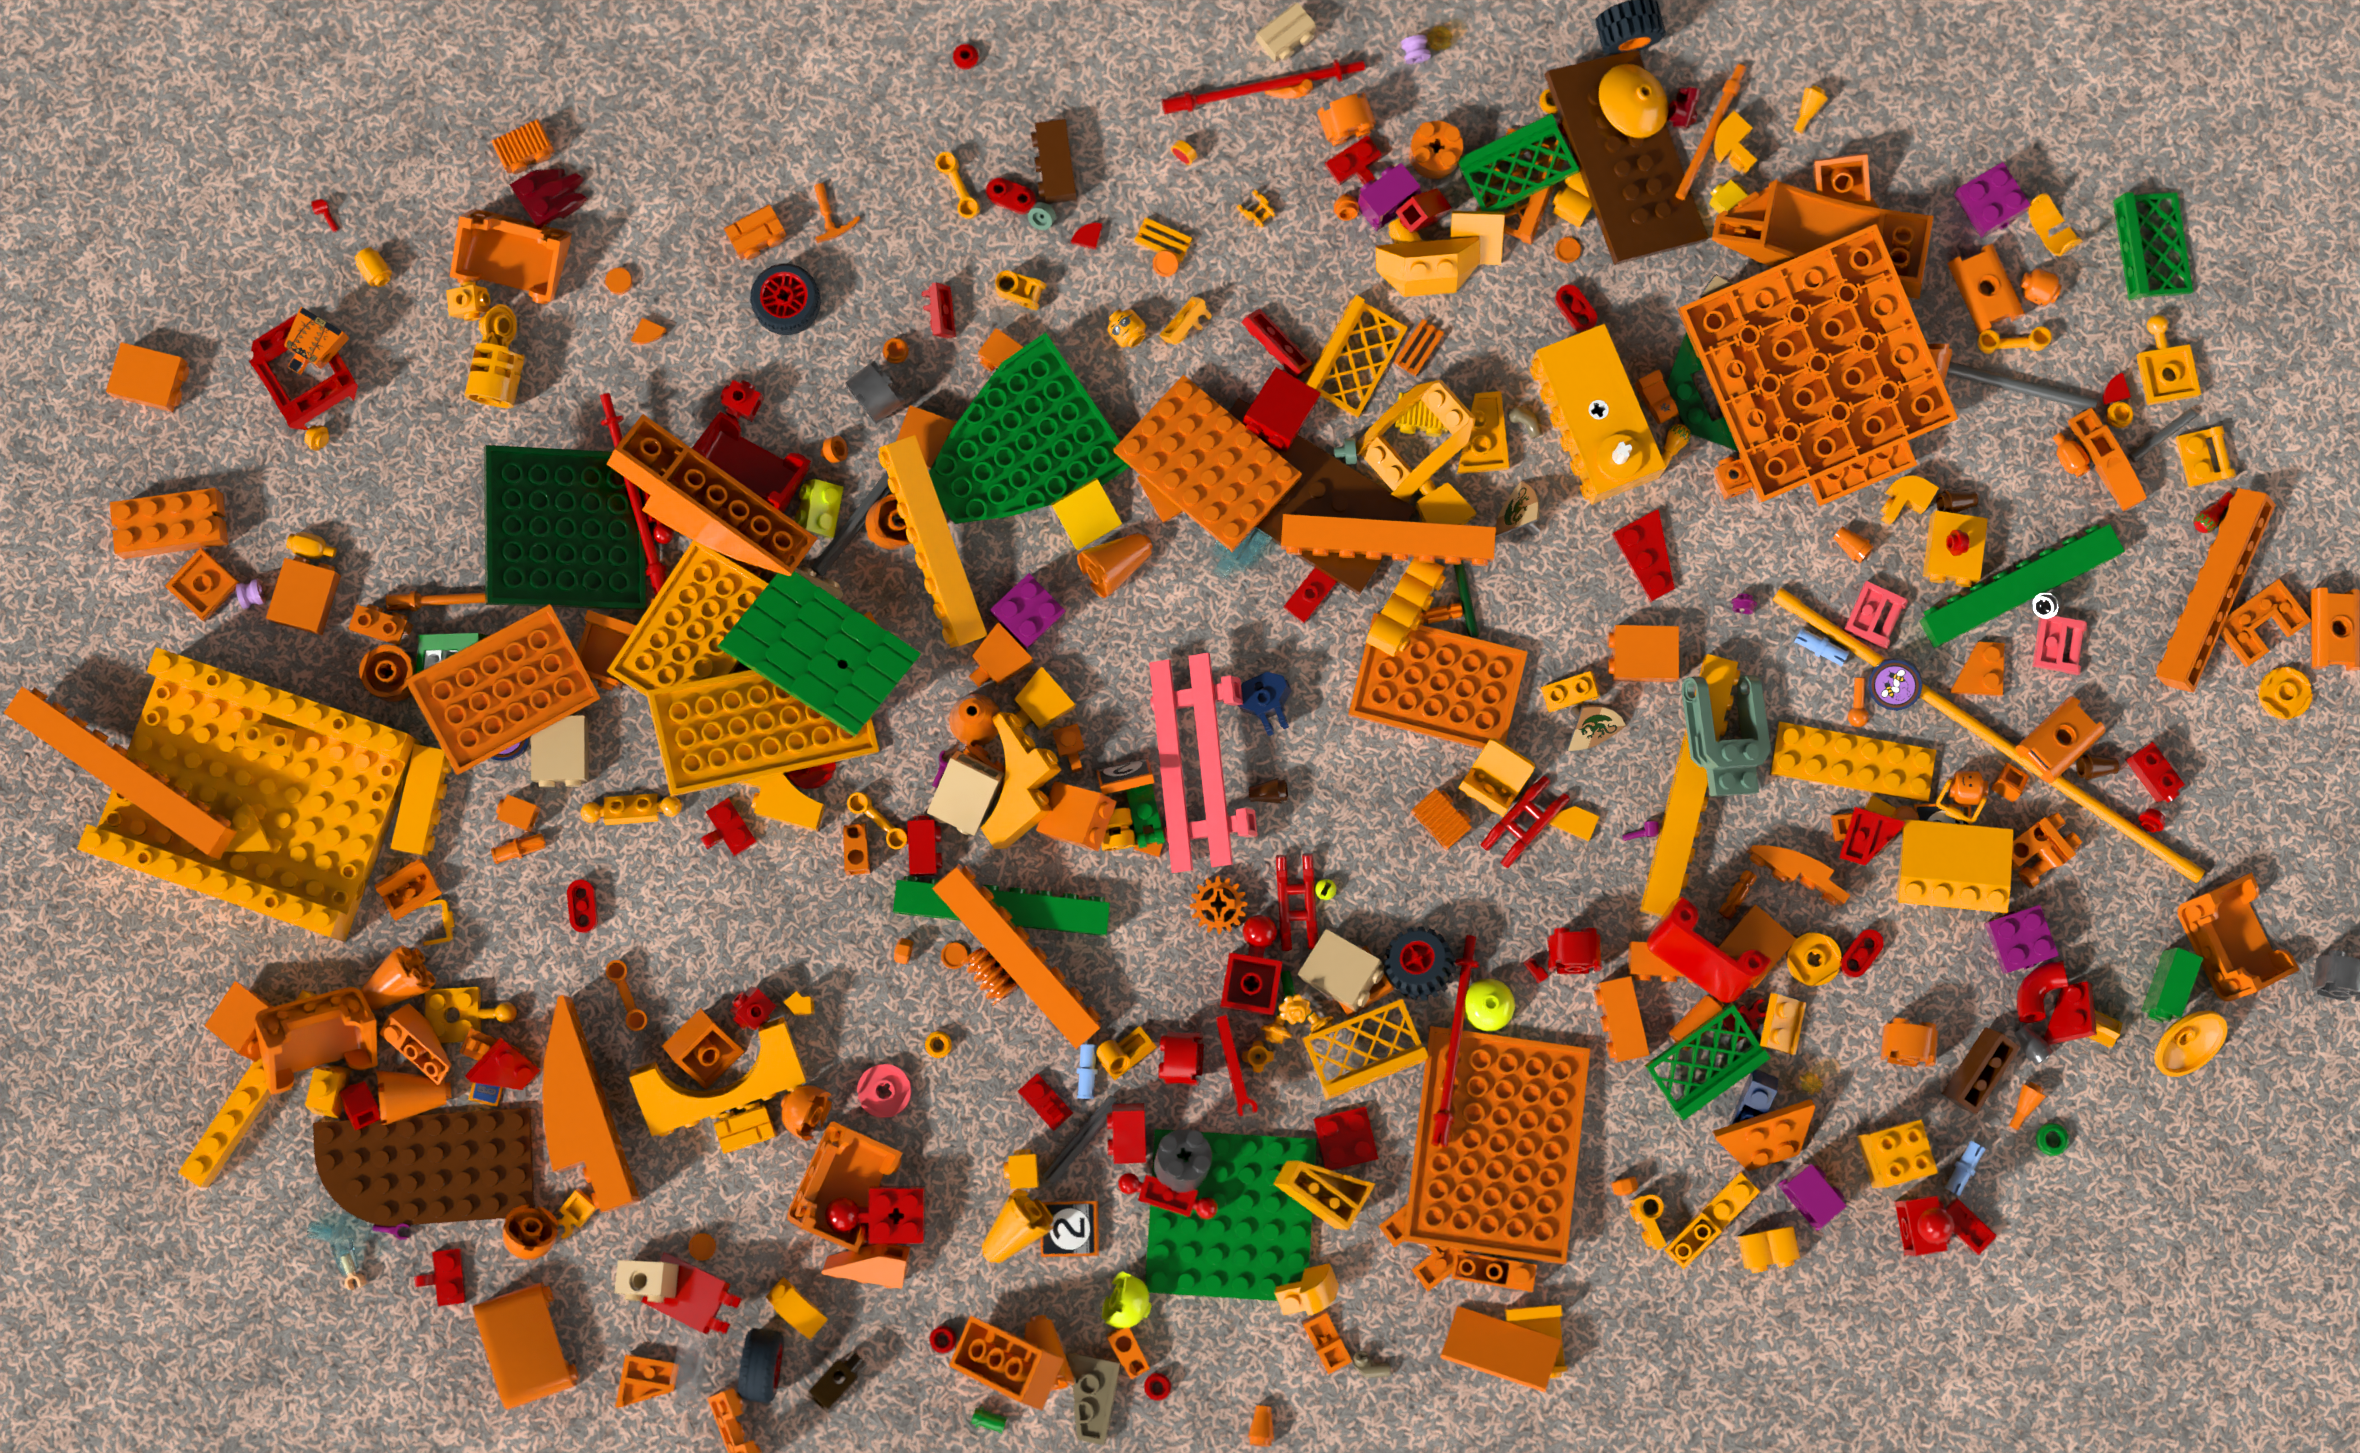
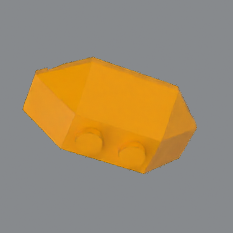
M1480 237L1375 245L1376 271L1404 297L1456 293L1480 264Z

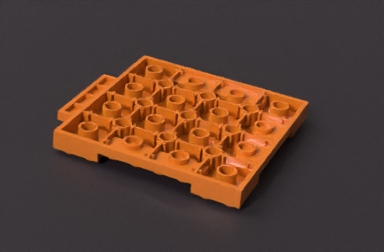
M1876 224L1677 309L1697 358H1700L1759 503L1807 483L1818 507L1916 466L1917 462L1908 440L1958 420Z

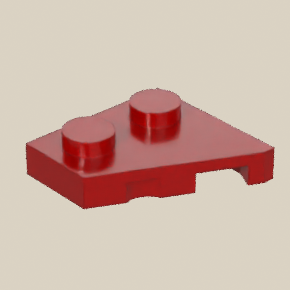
M2086 981L2062 988L2044 1040L2049 1045L2097 1035L2092 984Z

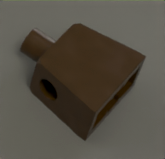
M852 1352L844 1362L837 1359L810 1388L808 1396L828 1413L857 1381L858 1376L855 1373L865 1363L864 1360L855 1352ZM838 1373L845 1376V1380L841 1384L836 1383L833 1379Z

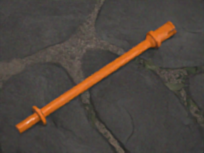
M410 591V594L386 595L388 611L411 609L412 612H416L422 606L485 603V593L421 595L417 591Z

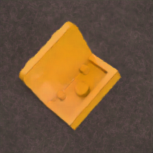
M1491 738L1458 788L1469 797L1487 806L1491 811L1504 817L1534 771L1535 764L1498 739Z

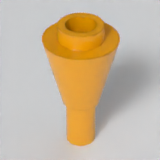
M1813 85L1811 88L1804 89L1800 116L1793 129L1794 131L1803 134L1809 120L1813 118L1828 100L1825 96L1826 91Z

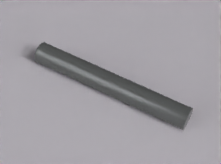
M2192 409L2187 410L2128 454L2130 459L2134 463L2193 420L2196 417L2195 412Z

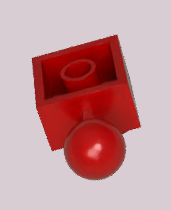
M1254 915L1245 922L1242 931L1243 938L1249 945L1248 955L1229 952L1220 1008L1273 1016L1282 961L1264 958L1265 948L1274 942L1277 929L1275 923L1269 917ZM1249 978H1254V983L1259 985L1252 992L1247 991L1248 988L1243 985V982H1248Z
M871 1186L869 1188V1207H858L849 1198H836L828 1204L825 1211V1220L828 1226L837 1232H848L858 1223H869V1244H923L925 1241V1186ZM895 1208H899V1212L904 1213V1217H901L899 1221H895L894 1217L890 1216V1213H893Z
M1924 1196L1894 1201L1905 1255L1919 1256L1948 1251L1947 1244H1950L1954 1223L1950 1214L1945 1211L1943 1202L1938 1200V1196Z

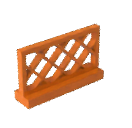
M1508 128L1506 135L1516 130ZM1544 140L1542 146L1555 151L1558 141ZM1525 149L1520 152V155L1528 152L1533 160L1534 154L1532 150ZM1547 155L1537 160L1536 164H1543V167L1549 168L1553 156ZM1557 158L1553 170L1560 171L1564 160ZM1502 160V161L1498 162L1497 165H1496L1495 171L1501 172L1500 169H1499V168H1500V165H1501V163L1506 162V161H1505V160ZM1516 164V170L1513 171L1512 176L1519 175L1520 178L1525 179L1522 173L1528 171L1529 168L1525 166L1519 168L1518 164ZM1538 171L1539 177L1533 182L1540 183L1544 181L1547 173ZM1493 175L1488 187L1492 188V186L1500 183L1504 185L1506 179L1498 178L1495 180L1496 176ZM1555 184L1531 195L1529 202L1520 207L1514 203L1515 209L1505 213L1504 220L1518 214L1521 223L1518 230L1507 227L1504 221L1503 233L1520 238L1522 242L1532 245ZM1507 187L1506 191L1515 195L1521 192L1522 187L1510 191L1509 187ZM1486 192L1483 199L1486 208L1497 204L1499 197L1493 199L1492 194ZM1489 196L1491 201L1486 203L1487 198ZM1478 205L1476 211H1481L1479 205Z

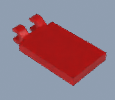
M1227 1015L1216 1017L1215 1021L1237 1103V1114L1239 1117L1243 1116L1242 1106L1245 1104H1249L1252 1107V1112L1256 1113L1258 1110L1257 1103L1250 1099L1246 1093Z
M663 1252L659 1262L679 1265L675 1298L664 1297V1302L647 1301V1296H643L641 1302L701 1333L708 1335L710 1329L716 1332L727 1334L731 1324L717 1318L718 1311L722 1303L738 1309L742 1298L728 1292L730 1283L672 1254Z

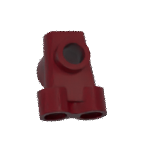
M1693 87L1678 89L1677 101H1672L1669 104L1667 121L1673 122V127L1689 129L1690 125L1695 123L1697 119L1695 108L1697 102H1699L1701 90Z

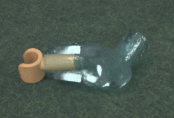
M311 1221L307 1229V1237L330 1243L332 1254L341 1275H348L345 1280L346 1288L349 1290L355 1289L353 1279L357 1280L360 1288L364 1287L366 1284L365 1276L355 1272L359 1265L353 1238L348 1227L341 1222L327 1225Z

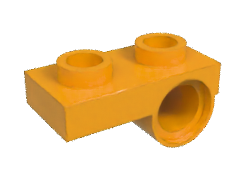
M1593 671L1541 687L1549 713L1576 704H1583V701L1589 699L1596 700L1601 697Z
M241 718L235 746L290 757L295 730Z
M1139 1026L1119 1043L1115 1040L1103 1042L1098 1047L1096 1054L1099 1062L1115 1081L1157 1047L1141 1026Z
M1656 1195L1638 1196L1630 1200L1632 1206L1629 1207V1211L1635 1222H1641L1645 1230L1641 1232V1235L1647 1247L1652 1246L1654 1250H1659L1667 1246L1655 1221L1663 1213L1664 1205L1662 1200ZM1647 1199L1653 1200L1656 1204V1210L1651 1215L1646 1214L1643 1210V1204Z

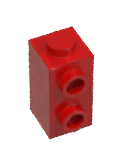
M1435 188L1411 197L1396 211V214L1400 218L1403 227L1412 233L1435 224L1452 207L1439 189Z
M2153 742L2145 745L2125 759L2157 803L2163 800L2169 803L2180 795L2178 790L2185 784Z
M927 815L914 816V821H907L909 874L911 876L938 875V869L943 868L942 853H937V842H941V826H936L935 820H930Z

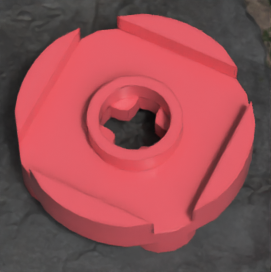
M891 1064L876 1065L866 1070L861 1076L857 1086L858 1099L862 1108L870 1115L878 1118L894 1117L901 1113L909 1104L911 1099V1083L907 1075L900 1068ZM887 1083L890 1085L889 1090L892 1093L890 1097L885 1096L882 1099L879 1097L880 1092L877 1088L879 1085L884 1087Z

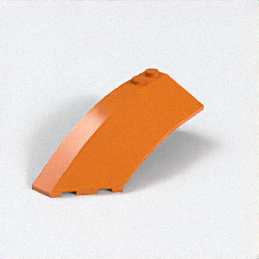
M1777 178L1770 182L1767 188L1758 193L1755 191L1739 201L1738 205L1729 211L1724 210L1716 215L1712 241L1762 264L1776 267L1876 224L1907 298L1919 299L1934 216L1849 203L1802 190L1780 182Z

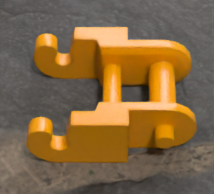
M1254 189L1252 193L1260 201V205L1253 212H1248L1246 209L1243 210L1240 204L1237 206V209L1250 222L1254 220L1256 227L1259 225L1263 228V222L1270 215L1272 217L1275 216L1274 208H1270L1268 206L1269 201L1261 194L1259 195L1258 191ZM1263 207L1266 212L1258 219L1255 214Z

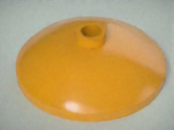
M1622 64L1608 71L1601 80L1599 86L1601 108L1609 122L1620 132L1635 138H1646L1654 135L1664 126L1669 112L1667 96L1662 85L1650 72L1636 65Z
M2197 1011L2174 1022L2164 1032L2156 1046L2154 1059L2157 1068L2164 1075L2179 1077L2192 1073L2204 1066L2217 1054L2226 1039V1021L2217 1012Z

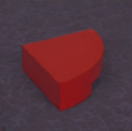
M1089 223L1079 228L1073 235L1071 244L1096 250L1102 223Z
M2123 373L2113 377L2106 385L2103 393V405L2123 401L2131 397Z
M1530 957L1523 962L1538 984L1548 978L1547 972L1543 967L1538 966L1534 958Z

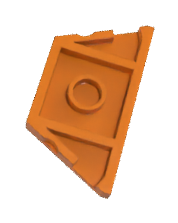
M1809 1099L1713 1130L1712 1132L1715 1139L1747 1171H1751L1800 1154L1815 1105Z

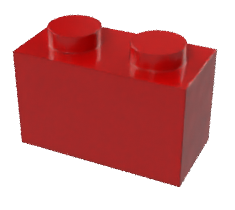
M1145 1103L1112 1104V1113H1107V1129H1113V1139H1108V1155H1113L1114 1164L1146 1163Z

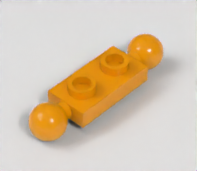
M657 793L604 797V806H600L596 802L585 803L581 808V817L588 823H595L603 817L605 825L659 821V812L669 817L678 815L682 809V803L676 796H667L662 802H659Z

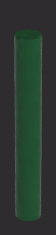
M1461 560V564H1453L1468 636L1477 637L1479 632L1464 562Z

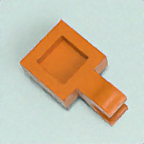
M1078 723L1053 730L1059 756H1068L1072 773L1083 770L1078 752L1084 751L1085 747Z

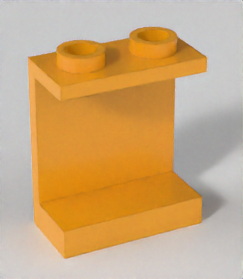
M1561 1305L1504 1309L1506 1322L1562 1340L1560 1316H1562ZM1563 1342L1561 1343L1550 1378L1562 1377L1561 1372H1568V1367L1564 1361Z

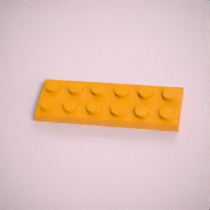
M1779 721L1770 774L1927 803L1929 802L1936 750Z

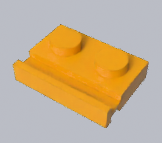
M1771 993L1760 1046L1796 1055L1806 1002Z

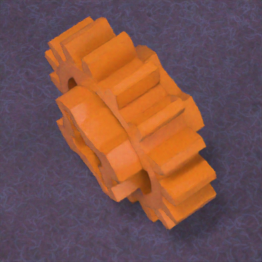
M1216 876L1215 883H1211L1207 878L1205 879V887L1197 885L1200 893H1192L1191 895L1196 900V903L1190 904L1191 909H1196L1192 919L1200 918L1198 927L1207 925V933H1210L1213 928L1217 929L1218 935H1221L1222 928H1226L1230 933L1232 932V924L1238 927L1241 925L1237 918L1246 916V913L1241 911V908L1248 906L1247 902H1241V898L1246 894L1245 892H1237L1238 883L1233 886L1229 885L1230 878H1227L1224 883L1220 881L1219 876ZM1213 889V895L1208 900L1201 901L1204 894ZM1223 889L1231 892L1235 900L1228 899L1223 894ZM1217 893H1219L1221 903L1226 904V907H1222L1220 918L1216 908L1211 907V904H1214L1217 899ZM1236 910L1234 916L1224 922V915L1228 911ZM1202 911H1208L1212 914L1214 922L1209 921Z

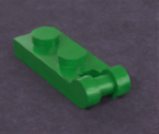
M1152 783L1126 789L1139 849L1147 847L1146 844L1157 842L1158 845L1165 843ZM1153 826L1154 832L1144 834L1143 827Z

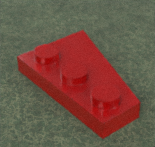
M1659 508L1612 533L1613 538L1650 602L1675 589Z

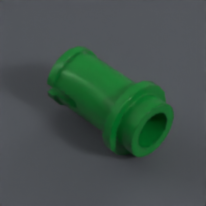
M981 1407V1409L975 1408L971 1424H975V1428L981 1426L1002 1434L1007 1417L986 1411L984 1407Z

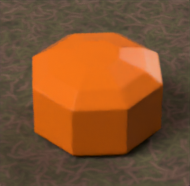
M905 938L898 940L894 950V960L896 963L904 965L909 963L914 944L912 940Z
M1634 1176L1611 1182L1613 1194L1617 1196L1632 1194L1639 1188L1637 1179Z

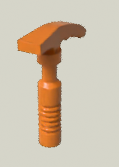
M824 183L814 185L821 215L824 216L826 222L824 224L825 230L827 231L815 237L816 242L820 243L846 233L858 223L860 217H854L847 225L840 226L837 229L831 220L830 214L832 212Z

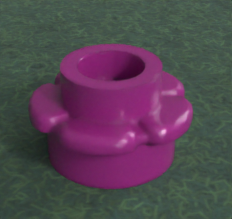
M1737 594V597L1731 601V604H1733L1732 610L1736 613H1741L1740 609H1745L1742 614H1753L1754 607L1757 606V602L1749 594Z

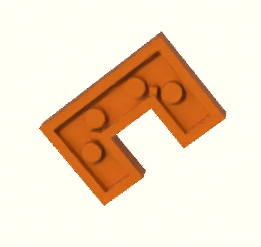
M2280 579L2271 583L2228 614L2221 629L2220 635L2245 667L2250 666L2270 651L2254 631V629L2269 618H2273L2287 638L2311 622V619Z
M1407 1204L1378 1225L1394 1248L1403 1242ZM1426 1245L1432 1253L1413 1267L1411 1271L1428 1292L1452 1274L1455 1252L1466 1253L1465 1250Z
M734 1388L707 1398L727 1452L762 1453L760 1447L754 1443V1440L744 1442V1429L735 1418L743 1414L741 1409L743 1402L737 1392L735 1393Z

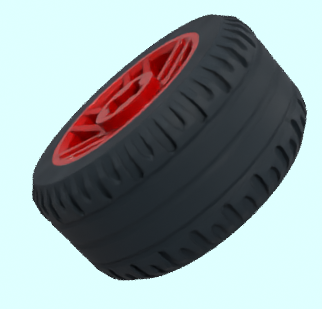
M783 263L770 266V268L765 269L758 275L751 288L750 301L753 312L760 324L773 333L779 335L800 333L811 326L819 314L821 296L817 284L805 269L797 265ZM787 296L788 301L784 302L783 297Z
M752 1328L747 1332L738 1378V1394L741 1399L761 1403H770L774 1400L779 1384L784 1348V1337L779 1331Z

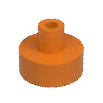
M836 435L824 440L820 454L829 462L838 463L847 458L848 447L845 440L841 436Z

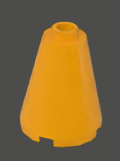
M1021 1189L1014 1190L1006 1200L981 1245L982 1254L989 1262L1002 1263L1053 1229L1054 1226L1050 1225L1053 1222V1217L1049 1210L1038 1198L1034 1201L1028 1198L1029 1192Z

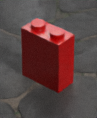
M1275 367L1245 414L1242 424L1256 436L1267 440L1272 447L1287 452L1315 408L1321 392Z

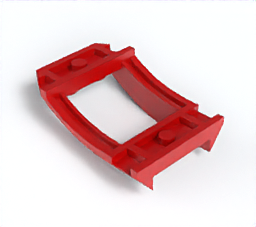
M296 313L252 342L251 351L253 352V358L249 362L286 419L288 426L291 429L309 430L306 423L348 396L354 401L358 385L337 352L328 362L335 374L294 400H291L268 362L289 350L285 347V341L296 318Z

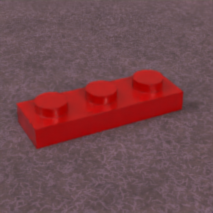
M1260 308L1247 315L1241 322L1248 332L1266 348L1267 352L1273 355L1283 365L1284 369L1295 378L1305 373L1314 364Z

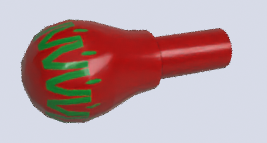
M2226 492L2216 504H2212L2197 513L2193 522L2196 530L2204 534L2214 531L2233 495Z

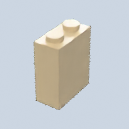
M585 715L567 716L531 736V781L539 783V787L553 788L555 783H565L566 787H581L582 782H589V719Z
M956 751L948 762L927 813L940 823H948L957 827V830L962 834L975 836L985 821L1005 773L962 752Z
M1326 929L1298 975L1305 983L1357 1012L1360 1006L1363 1007L1370 997L1369 991L1373 984H1378L1382 979L1384 965L1380 959Z

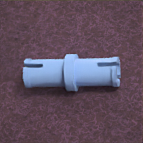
M1803 627L1794 641L1815 652V656L1820 657L1821 655L1841 667L1849 654V651L1828 642V638L1824 637L1822 639Z
M1080 1045V1068H1077V1074H1079L1077 1098L1094 1099L1095 1075H1098V1069H1095L1098 1045Z
M1970 1141L1960 1161L1955 1162L1954 1166L1956 1168L1944 1188L1960 1196L1970 1176H1974L1976 1173L1974 1169L1986 1149Z

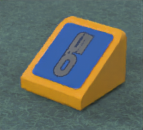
M472 1083L468 1100L498 1107L503 1087Z

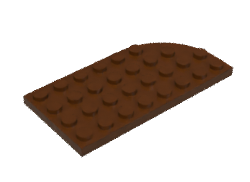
M530 1108L417 1115L387 1125H382L380 1118V1120L356 1131L350 1120L313 1123L314 1157L321 1182L332 1199L341 1208L363 1221L384 1226L505 1219L513 1208L521 1205H529L528 1208L535 1209Z

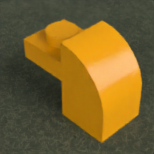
M1735 111L1720 124L1712 143L1713 153L1719 163L1726 157H1729V162L1735 170H1742L1747 174L1754 167L1757 159L1741 143L1749 136L1753 128Z
M1918 476L1899 478L1885 491L1893 500L1888 498L1881 508V512L1884 513L1881 521L1888 525L1892 524L1904 505L1922 514L1929 506L1939 487Z
M1328 1263L1304 1269L1302 1281L1277 1286L1275 1295L1284 1315L1306 1310L1309 1316L1324 1310L1332 1304L1337 1296L1339 1284L1331 1264Z
M784 1276L765 1296L780 1316L810 1340L829 1320L814 1303L804 1297Z

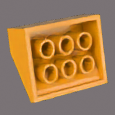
M1904 819L1906 823L1903 827L1896 893L1898 903L2008 913L2011 888L2013 829Z

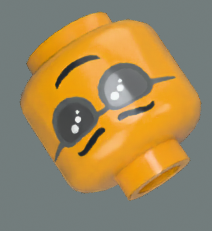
M1118 309L1109 317L1111 322L1108 325V333L1121 347L1134 348L1145 339L1146 324L1134 310L1126 309L1122 311Z

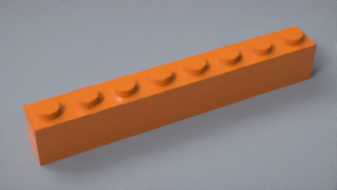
M2238 488L2235 495L2231 498L2224 520L2220 522L2216 539L2209 547L2205 564L2199 570L2198 580L2194 589L2188 595L2187 605L2178 618L2176 630L2167 643L2165 655L2158 663L2155 676L2164 685L2194 693L2276 506L2267 493Z
M1283 514L1281 549L1286 550L1287 554L1301 555L1302 551H1313L1312 555L1328 556L1329 552L1339 553V557L1355 558V554H1365L1366 559L1380 560L1382 556H1392L1394 561H1408V557L1419 558V562L1434 563L1435 559H1445L1446 564L1458 565L1463 560L1472 561L1474 566H1488V562H1493L1496 527Z
M957 864L933 886V890L1077 1049L1101 1028L1102 1023L1099 1021L1101 1016L1092 1006L1088 1008L1081 1001L1083 996L1074 986L1070 988L1063 981L1066 977L1058 967L1052 968L1047 963L1046 959L1048 957L1039 946L1034 948L1028 941L1030 937L1021 926L1017 928L1010 921L1012 918L1010 913L1003 906L997 907L992 901L994 898L992 893L985 886L980 887L974 881L976 876L970 868Z

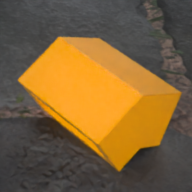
M796 991L784 1001L796 1016L815 1015L814 998L811 996L803 997Z
M2095 1010L2097 1035L2089 1036L2088 1038L2109 1048L2113 1047L2116 1039L2121 1034L2123 1023Z

